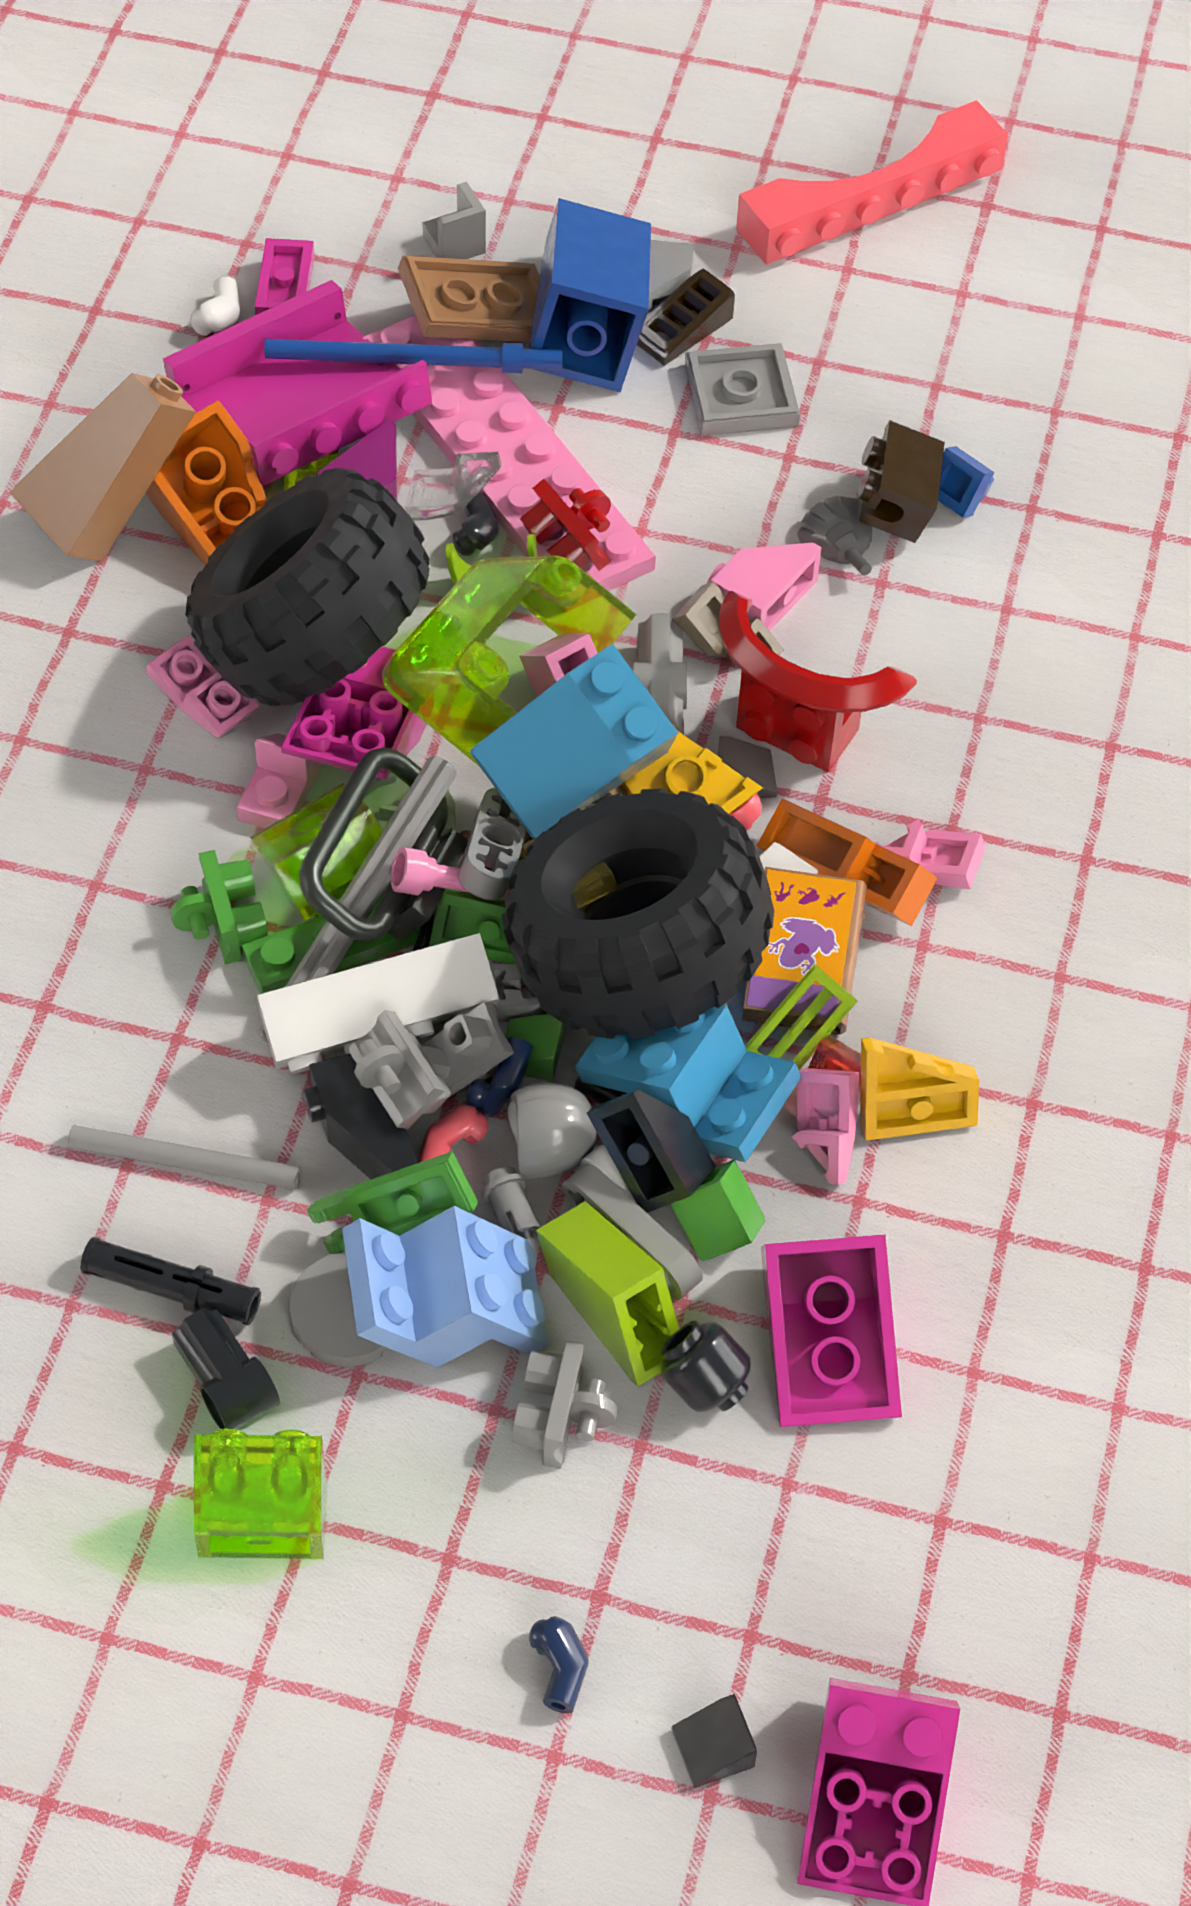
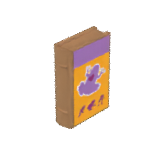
M765 867L764 871L774 907L773 928L770 929L769 945L761 953L762 963L753 977L747 981L742 1021L764 1024L814 964L847 992L852 994L861 925L866 917L864 904L867 886L864 881ZM815 981L778 1026L791 1028L824 987ZM833 995L804 1030L817 1032L842 1002ZM849 1012L831 1034L842 1035L846 1032Z

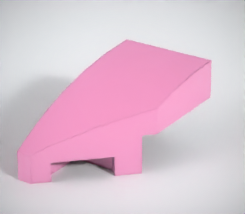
M919 819L906 826L908 834L886 846H881L923 866L937 877L936 885L969 890L985 851L981 834L928 830L925 832Z
M817 1068L801 1069L799 1072L802 1078L797 1084V1129L799 1131L792 1138L801 1149L807 1147L827 1171L823 1176L830 1184L840 1185L846 1182L853 1151L858 1111L859 1072Z

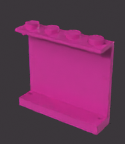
M333 280L163 358L166 377L182 388L183 393L181 397L196 413L217 400L221 402L248 439L253 455L254 467L259 483L262 486L367 436L388 419L396 422L432 404L427 363L423 360L409 367L400 368L396 364L265 359V339L372 343L368 339L364 340L362 338L364 335L347 321L342 288Z

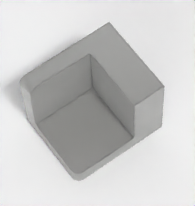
M467 182L457 184V211L422 222L423 238L437 258L469 259L486 253V210Z

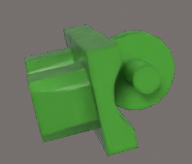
M215 850L198 853L204 875L202 879L204 893H198L195 886L183 888L181 890L182 898L171 907L170 915L175 928L181 931L192 932L193 937L198 940L208 937L210 933L208 927L214 924L224 963L229 964L241 961L240 946L242 944L268 935L266 918L260 902L231 908L230 901L256 895L249 860L219 864Z

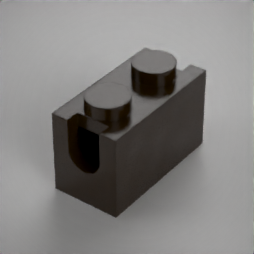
M889 420L884 429L882 439L872 436L862 456L861 464L867 466V471L863 475L857 490V498L862 500L859 522L916 543L937 510L945 442Z

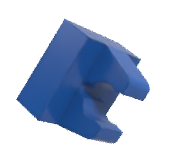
M957 446L946 448L943 453L938 501L962 518L973 516L978 504L986 497L994 481L993 475L995 472Z

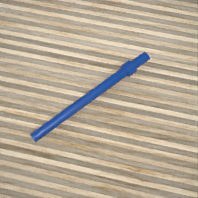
M265 339L264 345L265 359L415 364L423 360L427 365L502 368V373L519 374L523 373V369L562 370L563 350L526 349L523 343H503L502 348Z

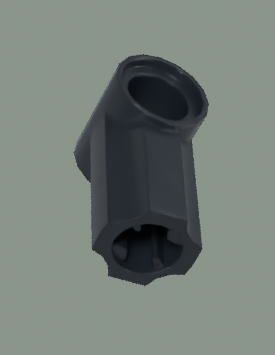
M201 1309L186 1317L180 1327L172 1333L173 1344L200 1384V1392L213 1420L224 1434L232 1432L280 1405L278 1392L267 1370L256 1357L253 1356L249 1359L217 1309L212 1311Z

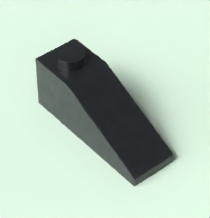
M350 1053L309 1064L311 1087L302 1090L306 1110L311 1123L321 1121L327 1140L370 1180L418 1163L407 1130L398 1128L372 1088H365L359 1083L354 1073L357 1063Z

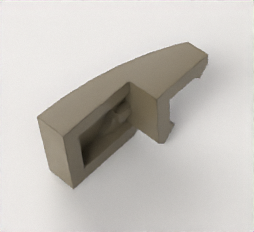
M714 581L702 585L673 619L709 657H730L722 643L719 630L720 608L726 596ZM759 617L749 619L755 635L771 651L781 655L784 651L783 647Z

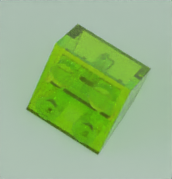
M219 1429L211 1434H194V1535L198 1557L324 1559L327 1481L322 1436H310L308 1433L300 1430H282L275 1433V1435H247L236 1429Z

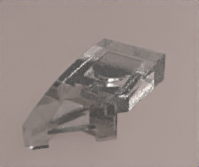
M499 452L458 453L454 468L415 470L405 509L412 520H430L458 514L501 468L502 460Z

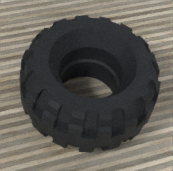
M344 468L328 469L319 475H309L297 481L294 486L286 491L277 493L266 501L265 505L253 515L245 518L223 544H219L209 556L206 566L202 571L198 572L191 585V594L187 596L185 612L188 618L187 623L191 627V635L195 639L194 645L216 671L244 697L256 698L262 704L269 706H280L281 704L293 705L304 702L307 697L314 694L320 695L334 687L336 682L348 674H353L366 664L368 658L395 636L399 626L406 617L411 616L419 603L421 591L426 589L429 577L430 559L422 546L425 538L399 502L374 478L367 480L355 470Z
M641 789V792L637 794L623 796L622 793L601 798L598 804L584 810L578 808L560 818V824L548 833L543 831L529 845L527 857L525 860H519L515 864L508 879L509 891L505 895L506 912L502 914L503 931L528 991L532 997L538 999L545 1012L571 1029L579 1030L580 1028H585L589 1036L614 1039L616 1035H630L631 1039L656 1036V1031L674 1026L680 1029L698 1021L699 1015L711 1008L716 1007L719 1009L738 993L736 987L743 980L749 981L762 963L761 953L769 945L770 929L773 928L774 907L770 896L771 891L760 857L745 827L718 804L710 803L708 805L703 796L690 792L680 791L678 794H670L666 789Z

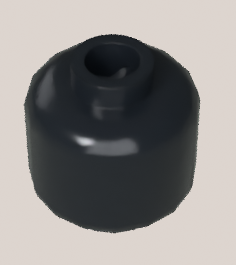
M695 1320L690 1321L678 1329L661 1349V1355L664 1357L661 1365V1376L680 1398L696 1412H705L716 1407L721 1411H726L736 1405L748 1391V1385L744 1381L750 1372L751 1359L732 1336L715 1322H707L700 1325Z

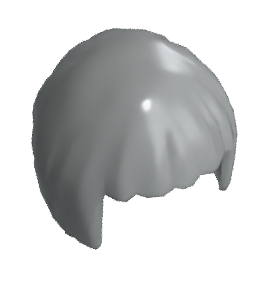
M541 1082L527 1085L511 1094L508 1106V1120L517 1143L518 1170L525 1180L543 1179L564 1171H572L580 1165V1161L593 1151L598 1133L587 1115L591 1105L578 1090L561 1083Z

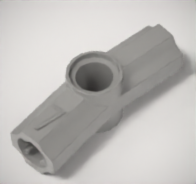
M654 613L646 621L638 623V662H634L633 672L670 722L676 726V730L684 735L683 709H687V662H683V630L670 614Z

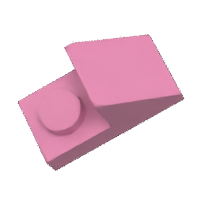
M276 733L257 738L255 742L257 768L237 806V816L239 821L289 835L323 764L283 754L281 747L287 736Z

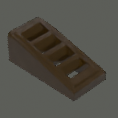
M700 269L645 318L637 345L665 366L733 319L734 291L706 269ZM693 309L695 312L698 313V315H695L690 310ZM676 320V321H677L679 324H681L684 328L682 329V328L679 327L677 324H675L673 321ZM661 330L663 333L669 336L671 340L667 342L661 336H659L657 332Z

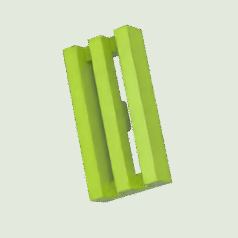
M814 964L745 1047L749 1052L761 1054L757 1049L811 985L817 981L824 989L767 1055L781 1058L834 995L842 1003L793 1059L798 1070H800L858 1000Z

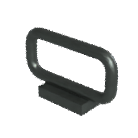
M384 747L370 750L360 759L304 857L299 871L300 889L306 902L341 933L356 941L371 942L383 938L387 932L398 941L430 920L446 890L445 888L433 887L430 891H422L419 895L394 892L390 882L373 916L370 919H362L334 898L322 883V873L378 772L382 769L388 770L411 787L422 769L399 751ZM444 795L412 846V849L426 851L428 857L435 858L439 865L458 867L465 853L468 840L454 829L443 837L441 836L449 816L448 801Z

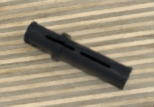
M95 1236L88 1241L82 1254L80 1269L83 1274H91L139 1291H145L183 1303L184 1310L191 1313L201 1309L205 1311L217 1309L221 1316L240 1321L248 1326L254 1320L260 1305V1288L249 1287L214 1276L213 1270L203 1265H198L195 1269L150 1254L103 1241Z

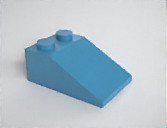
M611 644L559 679L470 750V754L531 838L535 840L543 831L548 833L560 824V818L578 808L580 810L585 809L668 753L678 735V731L616 647Z

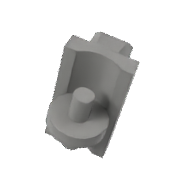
M482 1002L465 1015H457L444 1025V1029L425 1043L420 1044L423 1048L422 1055L436 1076H441L450 1089V1097L476 1079L487 1080L493 1076L497 1064L514 1054L511 1044L499 1028L495 1005L489 1002Z
M384 1010L377 1017L376 1024L371 1031L353 1042L348 1051L357 1063L354 1073L361 1086L374 1090L398 1128L409 1129L422 1114H433L450 1097L451 1091L443 1078L435 1075L422 1055L423 1048L415 1035L407 1032L395 1012Z
M566 1341L563 1354L530 1352L524 1390L553 1396L551 1408L519 1402L513 1423L512 1442L532 1449L542 1450L544 1466L561 1469L572 1421L578 1423L576 1437L583 1441H592L596 1428L609 1427L614 1425L616 1421L618 1407L611 1399L603 1396L606 1386L604 1381L594 1378L589 1379L586 1391L579 1392L583 1374L581 1361L584 1344Z

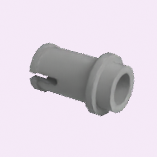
M510 1166L501 1167L488 1173L482 1180L484 1188L481 1191V1196L485 1202L491 1203L501 1228L527 1240L528 1238L524 1232L528 1230L530 1237L533 1239L537 1237L536 1230L540 1228V1224L536 1221L523 1190L527 1183L524 1176L516 1173L515 1168Z

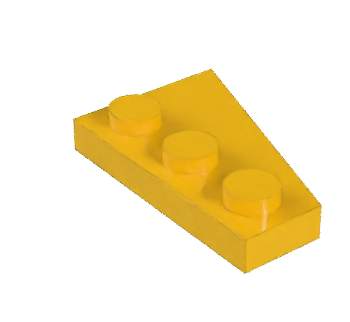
M679 731L668 753L621 784L628 795L640 793L641 789H666L670 794H678L680 791L690 792L703 796L708 805L710 803L718 804L728 814L763 789V787L749 777H743L723 763V759L709 749H703Z

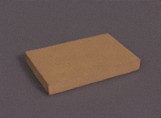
M402 256L397 269L423 337L512 342L530 341L540 279L539 272L534 263Z

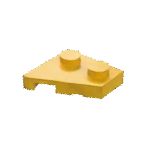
M871 1037L861 1038L860 1128L865 1141L978 1126L979 1078L973 1066Z

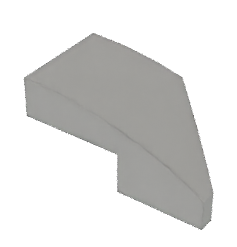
M651 240L649 309H652L653 299L666 300L691 276L694 244Z

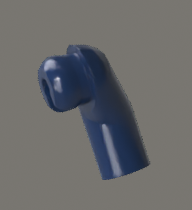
M508 1037L507 1040L511 1044L514 1054L497 1065L491 1083H487L482 1079H476L471 1082L466 1097V1104L476 1107V1110L483 1111L484 1116L498 1114L510 1100L511 1094L517 1091L522 1084L534 1048L531 1043L520 1038Z
M557 1616L550 1617L548 1620H538L530 1629L529 1642L531 1647L536 1648L540 1655H547L554 1668L543 1703L556 1712L572 1713L588 1668V1656L571 1623Z

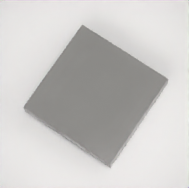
M782 343L685 353V368L701 436L799 427L800 412Z

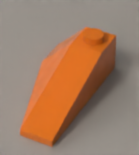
M219 400L193 416L145 493L161 516L205 566L208 563L209 556L219 544H223L234 532V529L245 518L253 515L264 506L267 500L254 467L253 455L248 439Z

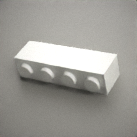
M480 933L257 995V1005L275 1067L279 1069L289 1066L291 1074L310 1070L309 1064L323 1061L322 1056L344 1050L345 1054H349L348 1048L351 1044L371 1031L376 1024L377 1017L384 1010L395 1012L407 1032L413 1033L417 1039H421L435 1033L434 1024L451 1020L459 1014L465 1015L482 1002L493 1003L496 1007L499 1001V995Z

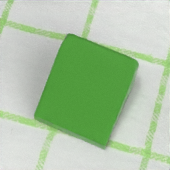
M550 1014L510 1019L505 1038H520L531 1043L534 1047L524 1076L553 1081L565 1036V1024Z

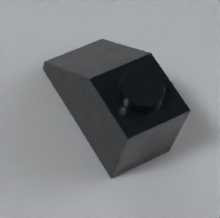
M639 1089L595 1106L587 1112L590 1121L634 1200L646 1213L690 1197L716 1168L689 1116Z

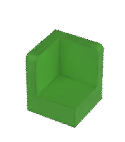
M735 1159L716 1166L690 1197L670 1204L698 1258L702 1261H707L752 1243L765 1223V1216Z

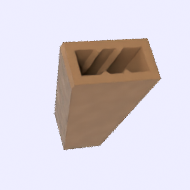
M131 373L13 488L10 494L66 556L103 562L195 415L196 411L181 397L183 393L182 388L173 380L159 374L151 378Z

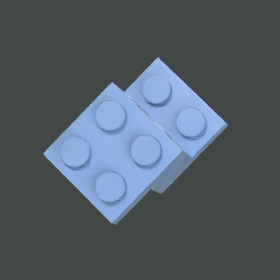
M456 1206L445 1210L400 1236L361 1218L342 1228L357 1336L436 1368L491 1339L529 1355L531 1351L537 1352L548 1346L544 1323L546 1311L539 1295L535 1273L536 1256L529 1240Z

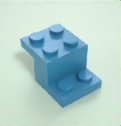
M726 1004L722 1005L719 1009L716 1007L711 1008L699 1015L698 1021L680 1029L674 1026L656 1031V1036L631 1039L630 1035H616L614 1039L595 1037L575 1066L582 1082L625 1093L639 1089L689 1116L709 1154L735 1159L746 1163L802 1078L796 1063L793 1061L747 1051Z

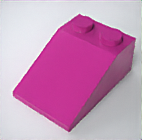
M886 1234L772 1243L761 1246L765 1302L780 1427L902 1417Z

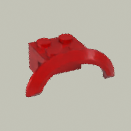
M733 590L729 591L721 604L719 630L726 651L732 661L741 669L736 728L744 731L754 740L764 741L791 754L795 759L804 764H812L829 772L858 732L861 712L888 706L903 698L917 683L914 676L891 666H887L876 673L855 678L824 675L802 668L771 651L755 635L747 615L752 606V599Z

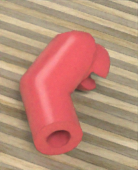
M459 1105L428 1127L418 1157V1163L451 1152L452 1146L461 1138L470 1144H475L478 1140H482L489 1128L487 1117L477 1113L474 1106Z

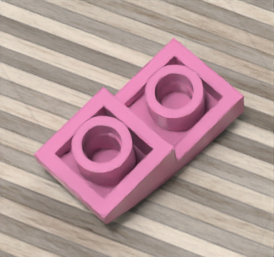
M189 635L149 662L145 671L179 708L217 738L223 736L260 707V704L254 698L242 696L216 671L194 645V641Z

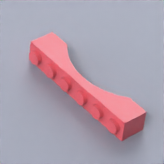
M977 100L938 115L931 131L915 149L902 159L880 170L857 177L832 181H799L779 178L739 194L736 230L766 265L782 258L793 256L799 251L824 241L832 240L841 234L866 224H872L878 219L903 209L911 208L920 202L943 193L951 192L957 187L1002 170L1008 133Z

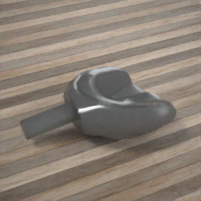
M836 495L825 499L824 502H818L805 514L801 521V528L797 533L802 543L817 544L822 547L821 557L839 564L851 563L863 576L868 575L872 570L871 565L861 556L869 548L870 542H872V526L859 522L862 500Z

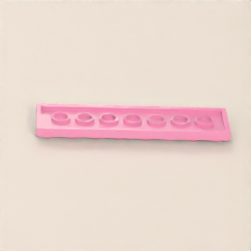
M415 315L362 337L364 340L368 339L372 343L484 347L479 340L423 337ZM396 364V365L399 366L400 368H403V367H405V366H408V367H409V366H411V365H413V364ZM427 365L432 404L412 414L472 490H480L485 494L496 520L527 558L529 556L527 548V535H529V532L519 518L539 500L532 489L536 484L545 479L570 508L573 503L569 499V495L574 489L581 488L584 493L594 489H601L507 374L502 373V368ZM612 502L610 511L606 516L611 523L609 528L602 533H599L595 528L589 529L597 538L598 546L611 561L602 570L598 571L589 562L569 577L561 571L546 550L566 535L562 528L541 545L537 543V572L568 610L655 570L656 556Z

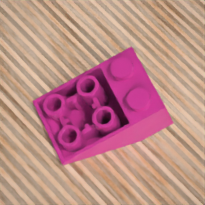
M381 646L367 659L368 662L356 672L348 674L336 682L334 687L322 694H314L305 699L281 747V752L349 771H354L360 759L368 751L377 748L395 749L407 756L420 741L436 705L437 660ZM382 769L378 772L376 778L386 780L392 772Z
M829 1678L797 1884L910 1906H929L961 1710L957 1701Z

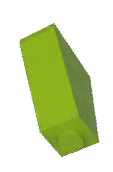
M586 1201L537 1229L536 1232L549 1275L629 1379L639 1387L660 1374L661 1365L664 1357L661 1355V1349L666 1341L679 1329L663 1267Z

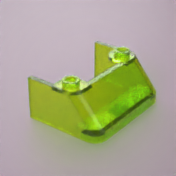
M561 556L487 557L477 560L400 645L383 668L382 679L389 693L475 764L477 762L471 756L470 750L517 713L498 697L509 682L508 667L504 660L485 643L519 603L557 635L561 633H589L597 653L614 644L637 615L567 558Z

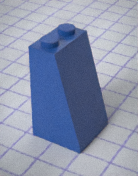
M558 198L545 242L528 349L563 350L562 370H533L621 393L649 309L651 223Z

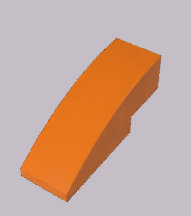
M783 798L756 845L761 850L766 851L776 842L816 868L820 875L864 881L867 886L866 905L911 927L937 880L936 876L920 864L875 844L866 836Z

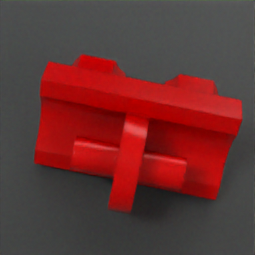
M542 479L532 488L539 500L519 519L529 534L535 535L539 545L562 528L566 535L546 551L567 577L589 562L598 571L611 562L598 546L597 538L589 530L595 528L599 533H602L611 524L606 518L610 511L611 501L602 490L594 489L584 493L581 488L574 489L569 495V499L573 503L570 508L545 479Z

